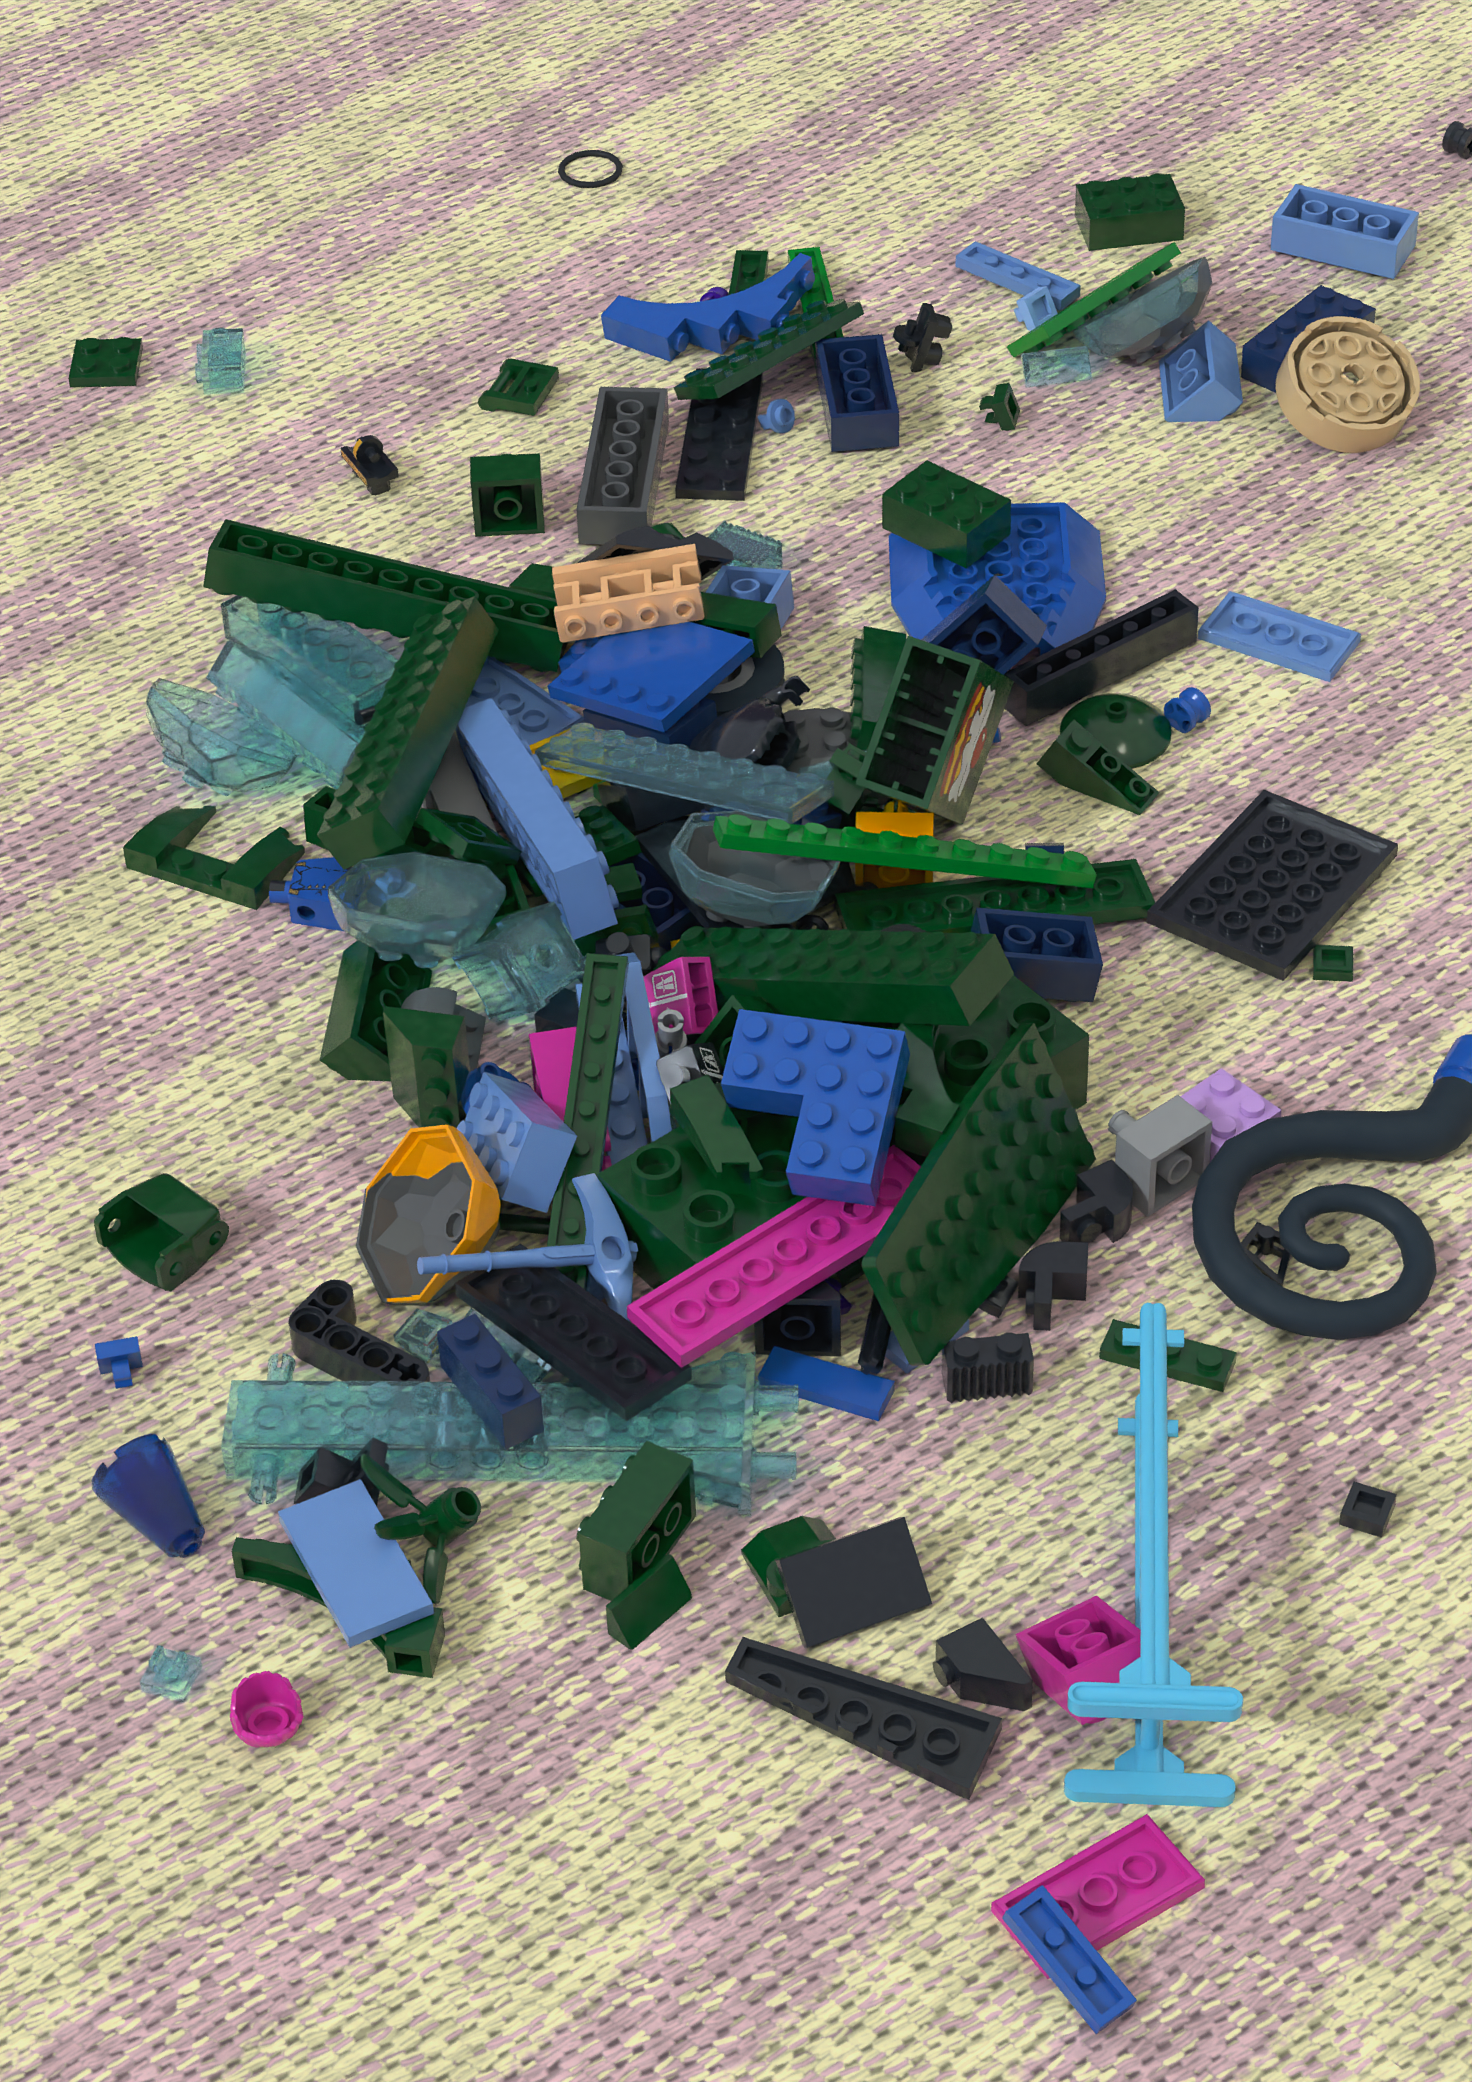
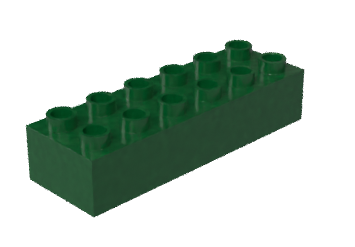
M1013 975L971 1026L941 1025L935 1042L934 1058L938 1074L947 1095L953 1103L961 1104L966 1094L1020 1024L1034 1023L1041 1039L1046 1044L1047 1052L1054 1068L1062 1079L1063 1087L1071 1105L1077 1110L1087 1103L1089 1034ZM860 1021L855 1023V1025L897 1030L899 1027V1023ZM761 1112L738 1121L763 1167V1177L758 1179H750L749 1169L746 1165H723L722 1179H716L681 1126L650 1144L638 1148L633 1154L598 1173L597 1178L606 1189L615 1206L628 1241L637 1243L638 1252L636 1260L633 1262V1271L651 1288L656 1289L805 1199L806 1196L792 1195L786 1175L799 1117ZM895 1128L893 1129L889 1147L895 1145ZM900 1149L920 1166H922L927 1158Z

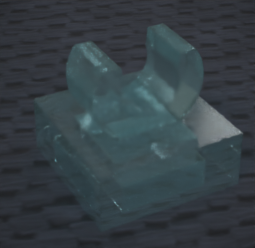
M158 1645L140 1681L142 1692L184 1702L202 1669L201 1658L188 1655L183 1651L176 1652L165 1649L163 1646Z

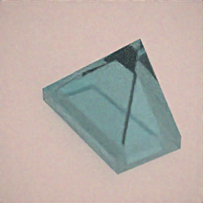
M1088 346L1021 354L1025 387L1092 380Z

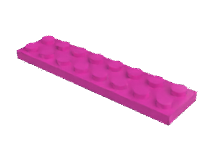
M892 1145L889 1147L876 1206L806 1197L627 1306V1318L681 1368L864 1256L921 1166L902 1150Z

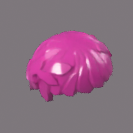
M263 1671L261 1673H253L248 1678H243L238 1687L234 1688L231 1696L230 1721L233 1731L241 1741L257 1748L262 1746L274 1747L286 1742L298 1731L304 1716L301 1699L297 1692L292 1690L293 1687L289 1679L282 1677L278 1673L273 1674L270 1671Z

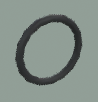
M584 150L565 157L559 164L558 173L561 179L569 185L579 188H597L616 181L622 174L623 165L618 157L609 152ZM596 156L612 161L616 165V171L603 180L586 182L567 176L565 167L571 161L578 158Z

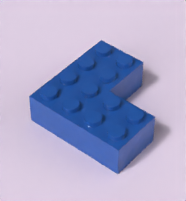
M739 1009L721 1081L727 1105L731 1108L799 1117L786 1169L792 1195L876 1206L894 1129L895 1116L897 1115L910 1058L905 1031Z

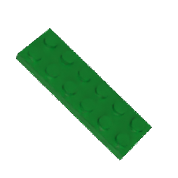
M1173 242L1136 263L1006 346L1010 354L1016 357L1025 352L1028 357L1044 348L1045 345L1047 347L1062 338L1067 333L1066 329L1070 332L1089 319L1087 313L1092 318L1107 309V306L1111 305L1109 299L1114 304L1129 295V292L1132 291L1131 285L1136 290L1154 277L1152 272L1157 276L1171 268L1173 265L1170 260L1181 254L1176 243Z

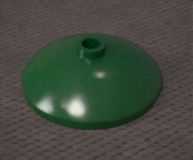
M1108 693L1087 698L1068 710L1060 725L1061 734L1075 720L1131 769L1144 766L1159 758L1167 750L1171 741V725L1164 713L1149 701L1128 694Z

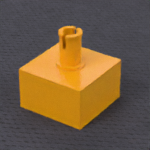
M893 801L884 806V812H856V828L870 833L880 834L882 831H892L906 837L917 838L919 835L934 837V813H910L908 806L899 801L898 812H894ZM855 863V884L872 882L878 888L930 883L933 882V871Z

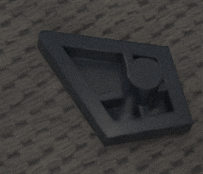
M1257 1222L1241 1244L1248 1258L1261 1273L1283 1286L1291 1254L1285 1248L1283 1250L1274 1246V1242L1281 1245L1279 1231ZM1252 1245L1257 1247L1255 1254L1248 1250ZM1273 1254L1282 1258L1278 1274L1260 1260L1262 1255Z

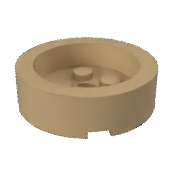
M1334 316L1312 322L1294 338L1278 370L1276 395L1281 410L1298 432L1324 448L1343 453H1361L1379 448L1392 441L1400 433L1419 397V372L1407 348L1400 341L1396 344L1392 339L1383 334L1382 327L1363 319ZM1343 373H1353L1355 377L1359 378V381L1354 384V381L1347 378Z

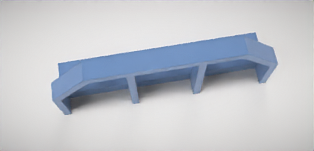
M635 953L616 955L628 956L629 961L625 989L628 1042L622 1017L608 1119L611 1151H607L606 1155H610L612 1165L633 1154L638 1148L647 1145L643 1118L649 1119L651 1142L672 1131L668 1097L656 1066V1060L660 1059L642 967ZM582 983L575 984L578 1008L580 1006ZM638 1058L639 1098L631 1059Z

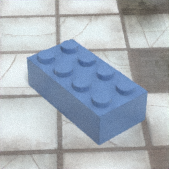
M1295 184L1273 216L1270 250L1394 279L1416 246L1419 212Z
M483 1072L480 1083H476L470 1093V1108L465 1120L459 1123L457 1129L464 1134L492 1178L501 1200L547 1213L577 1135L528 1085Z

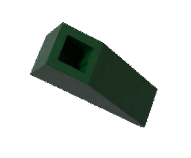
M1075 720L1067 726L1036 763L1060 785L1137 815H1141L1160 793Z

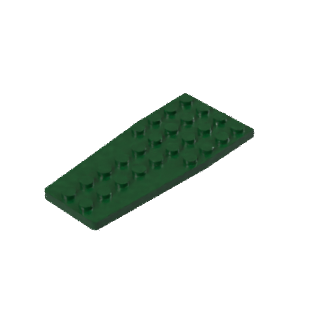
M1034 1023L1020 1024L966 1094L960 1104L959 1111L944 1134L935 1143L863 1257V1271L908 1363L912 1366L929 1365L1045 1232L1077 1187V1175L1089 1170L1096 1160L1093 1147L1087 1140L1078 1120L1077 1112L1071 1105L1063 1087L1062 1079L1057 1074L1047 1052L1046 1044L1041 1039Z

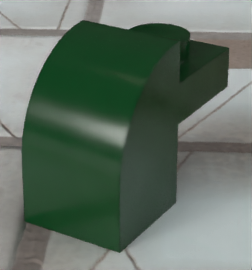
M849 743L844 751L837 748L829 760L833 769L817 793L819 800L826 802L830 808L853 821L856 817V812L860 811L871 791L855 784L866 752Z

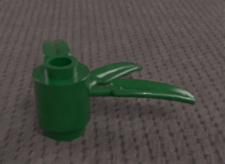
M364 1453L360 1459L361 1467L371 1482L399 1507L406 1508L410 1504L420 1511L419 1514L412 1512L376 1523L374 1525L376 1534L379 1538L385 1540H404L423 1535L429 1542L436 1545V1548H428L425 1554L423 1587L432 1603L435 1605L439 1604L448 1563V1557L444 1553L445 1546L476 1524L481 1513L479 1498L472 1490L466 1487L449 1488L425 1505L413 1496L412 1491Z

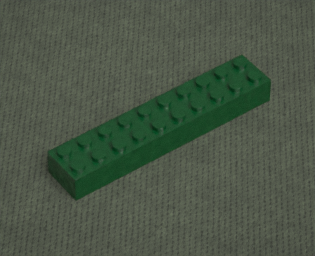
M225 519L208 550L203 587L213 589L214 592L220 595L234 594L246 597L257 604L271 603L283 606L291 612L298 613L304 611L316 614L328 621L341 620L354 623L355 626L361 629H379L387 631L398 638L410 637L414 629L413 624L421 616L428 613L432 615L437 614L455 600L463 602L475 596L499 629L488 656L495 657L496 660L502 663L528 665L539 672H557L559 668L558 662L563 657L568 642L563 643L559 640L554 616V609L558 606L555 598Z
M475 596L463 602L455 600L448 604L443 611L434 615L431 613L425 614L413 624L414 629L411 636L405 642L403 653L394 665L395 670L390 680L384 686L385 691L381 700L375 705L373 717L364 729L365 734L360 744L354 750L355 755L350 765L344 771L343 781L334 793L335 798L329 810L324 814V821L317 834L343 870L405 844L499 631Z
M695 926L686 930L681 935L680 941L669 952L660 957L658 964L652 970L654 971L680 957H710L718 1012L732 995L761 997L775 1014L817 1020L971 1026L1014 975L995 934L974 932L943 933L941 931H850L848 929H760L758 927L750 929L730 927L703 928L701 926Z

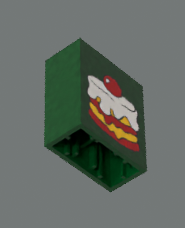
M908 636L855 784L894 801H899L911 807L963 824L1014 681L981 660Z

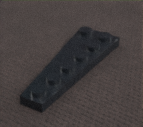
M742 1637L725 1670L726 1683L970 1800L1002 1730V1718L746 1637Z

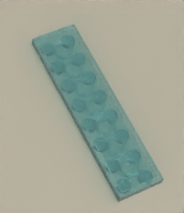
M590 723L575 724L570 730L560 736L551 738L548 743L535 750L541 766L769 819H781L791 824L834 796V781L818 778V775L814 773L798 774L785 771V768L782 766H763L754 764L752 760L746 758L731 759L723 757L715 751L700 752L691 750L684 744L669 745L657 742L652 737L638 738L625 735V732L621 730L606 731L597 729Z

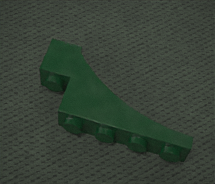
M899 1023L897 1030L905 1031L910 1058L897 1115L895 1116V1147L927 1157L939 1137L944 1134L959 1111L960 1104L953 1103L950 1100L937 1071L934 1048L941 1025Z
M236 1537L231 1551L236 1578L266 1583L292 1591L327 1608L292 1544ZM433 1607L434 1614L370 1639L371 1643L386 1658L388 1672L433 1678L445 1638L442 1608Z

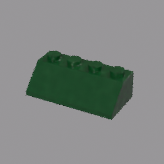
M374 928L345 949L342 954L320 1061L347 1080L391 1082L383 1016L385 1006L401 1008L404 1001L412 993L429 988L433 970Z

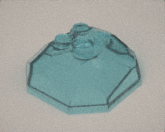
M158 678L147 694L146 716L157 742L163 747L162 754L164 757L162 762L172 769L183 771L182 779L193 787L202 789L204 784H207L211 789L224 796H229L231 791L248 792L275 786L289 772L299 754L295 748L259 718L212 693Z
M418 852L362 859L328 887V898L334 916L343 931L361 943L374 948L378 953V957L382 960L396 961L402 958V954H407L414 960V964L420 968H433L438 965V961L441 958L448 959L454 957L474 945L484 934L506 897V886L486 865Z

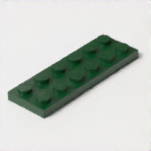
M839 299L829 304H826L824 300L806 306L807 311L805 313L786 317L782 320V326L760 332L758 334L759 339L756 341L739 344L733 348V354L711 360L709 362L710 367L707 369L696 370L685 375V381L673 387L678 400L715 399L722 397L864 315L861 303L846 302L845 299Z

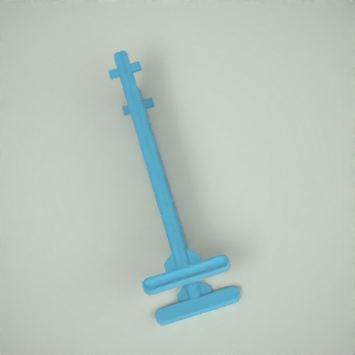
M1145 1303L1140 1311V1329L1123 1328V1345L1140 1346V1394L1135 1401V1418H1118V1435L1135 1436V1626L1140 1629L1141 1657L1120 1670L1119 1683H1074L1068 1690L1067 1703L1069 1711L1079 1717L1135 1719V1746L1115 1759L1114 1770L1074 1769L1069 1771L1064 1778V1793L1067 1798L1075 1802L1226 1807L1235 1798L1236 1786L1232 1778L1223 1774L1184 1773V1762L1163 1747V1720L1233 1722L1242 1715L1243 1696L1240 1691L1232 1687L1191 1686V1673L1169 1658L1168 1437H1178L1179 1427L1178 1420H1168L1167 1347H1184V1330H1167L1165 1306L1161 1303Z

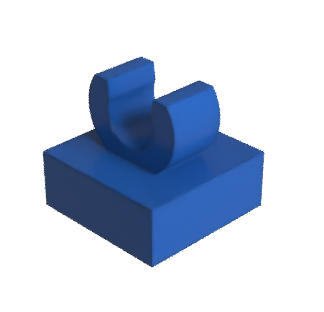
M138 1337L96 1343L95 1350L100 1375L113 1372L116 1389L133 1386L130 1369L143 1367Z

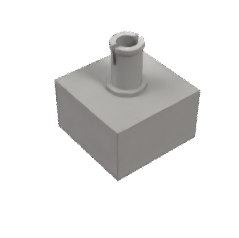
M1176 1095L1138 1120L1130 1116L1126 1110H1120L1112 1116L1108 1123V1131L1116 1135L1115 1163L1129 1177L1133 1186L1132 1205L1147 1217L1197 1186L1199 1177L1210 1163L1212 1121L1179 1095Z

